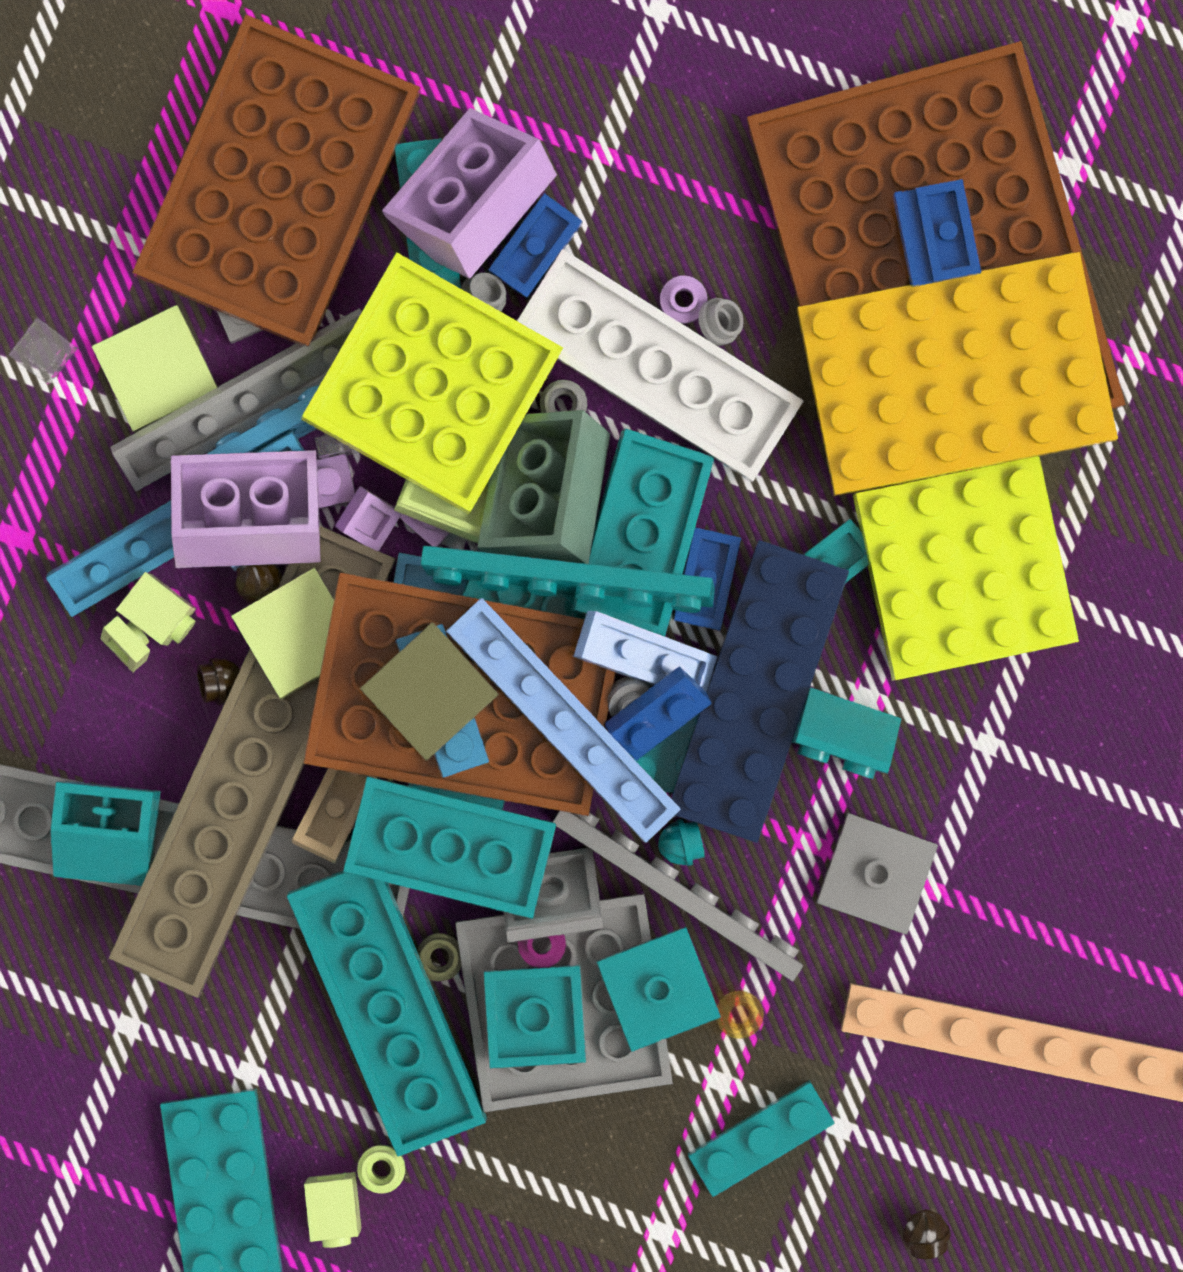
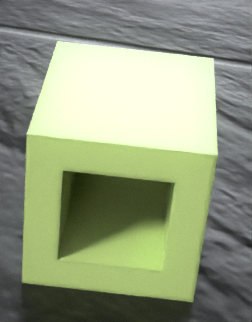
M145 572L116 611L158 643L168 646L172 640L180 643L189 633L196 622L190 616L197 608L154 575Z
M356 1172L308 1177L304 1183L310 1242L322 1241L325 1248L351 1244V1237H358L361 1231Z

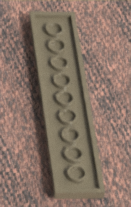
M319 526L321 562L288 564L277 589L315 568L334 599L339 573L387 581L396 560ZM249 650L109 959L194 997H200L303 769L319 678L281 700L252 650Z

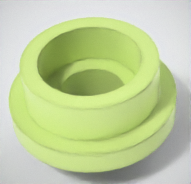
M376 1145L367 1149L358 1162L357 1172L359 1180L365 1188L374 1193L382 1194L393 1191L401 1184L405 1175V1162L402 1155L397 1157L394 1148L388 1145ZM384 1160L390 1165L391 1171L387 1176L381 1177L375 1174L373 1164L376 1161Z

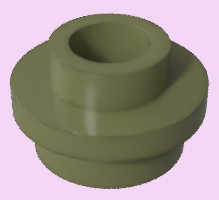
M432 934L426 937L417 949L426 974L433 981L449 980L462 967L458 941L448 934ZM437 948L445 949L449 954L448 963L442 966L434 964L431 959L432 951Z

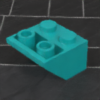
M810 687L792 743L799 745L798 755L822 763H828L829 757L833 756L845 760L842 770L873 779L876 771L888 774L901 718Z
M72 781L56 782L51 822L53 877L142 886L153 862L161 791Z

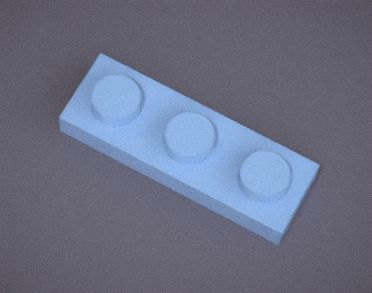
M587 611L573 656L652 686L681 666L706 693L717 660L715 655L597 611Z

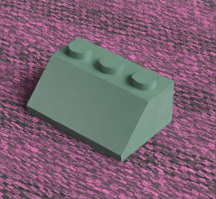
M584 410L526 414L490 477L477 548L486 553L588 564L610 433Z

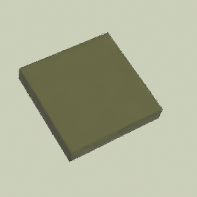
M433 622L359 688L426 761L499 695Z

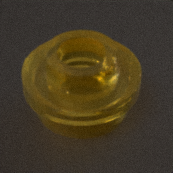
M742 990L732 991L719 1001L717 1008L721 1017L716 1020L720 1029L726 1035L732 1038L743 1039L752 1036L759 1030L763 1022L764 1013L760 1001L753 994ZM738 1005L748 1009V1018L741 1023L734 1022L730 1017L731 1010Z

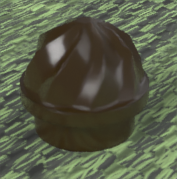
M275 564L243 565L237 568L238 577L235 582V588L241 598L247 600L249 604H253L277 590L282 574Z
M211 658L208 664L197 666L198 687L204 703L215 701L217 705L225 704L240 672V669L233 662Z
M924 1209L908 1217V1223L902 1236L905 1246L910 1248L913 1257L933 1259L943 1255L948 1250L947 1241L950 1239L951 1233L949 1226L940 1214Z

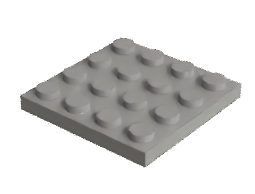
M644 893L600 900L603 929L564 934L566 939L565 952L562 958L553 965L580 964L586 1063L490 1069L484 970L532 968L533 966L526 963L521 957L518 950V941L508 942L504 914L456 921L483 1112L673 1084L666 1039L631 1052L597 964V960L651 940ZM548 937L535 938L532 945L535 951L545 953L551 948V941Z

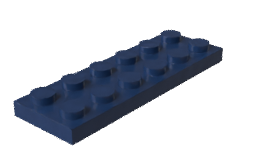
M761 540L757 541L707 689V695L712 704L698 715L670 797L681 809L675 814L676 816L758 843L849 570Z

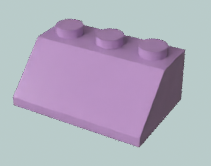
M469 108L382 212L389 221L436 263L470 279L557 174L538 138Z
M316 450L171 456L172 544L176 568L321 562Z

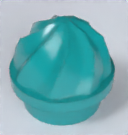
M682 818L676 820V822L663 830L659 838L658 848L659 852L669 862L691 866L693 865V860L705 857L698 823L693 821L684 823Z

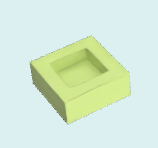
M116 616L103 628L100 639L132 672L147 661L150 649L146 645L149 643V640L139 627L131 621L125 624Z

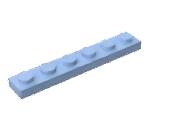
M480 598L445 631L643 842L646 843L681 810L483 598Z

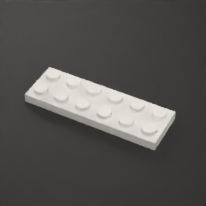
M563 249L517 320L519 323L563 347L557 358L558 361L709 456L715 457L714 459L751 482L754 481L804 401Z

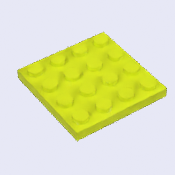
M396 252L303 413L301 420L469 515L563 347Z
M1039 456L853 495L859 527L863 534L867 553L868 570L892 681L1079 642Z

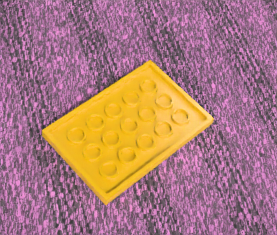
M1080 252L981 271V274L916 287L908 285L797 308L834 496L1113 442L1118 439Z

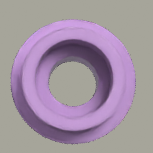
M690 276L672 278L664 285L660 295L662 311L681 324L697 320L701 306L707 301V293L704 286L697 279ZM680 291H687L692 295L693 302L688 307H680L675 302V295Z

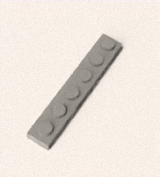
M360 308L318 331L309 347L294 344L111 446L112 454L134 490L138 491L170 473L171 456L203 455L215 448V444L224 436L233 432L242 433L255 426L257 424L256 421L263 414L273 409L280 408L283 410L298 402V397L304 391L320 385L361 315L362 311Z
M559 811L553 820V823H556L558 828L791 981L795 980L803 964L795 959L799 950L777 935L769 942L755 932L759 926L757 922L737 909L733 911L731 916L715 906L719 897L695 882L690 890L676 881L675 878L679 873L678 870L656 856L651 863L635 854L639 845L615 830L611 837L595 827L600 819L590 812L589 816Z

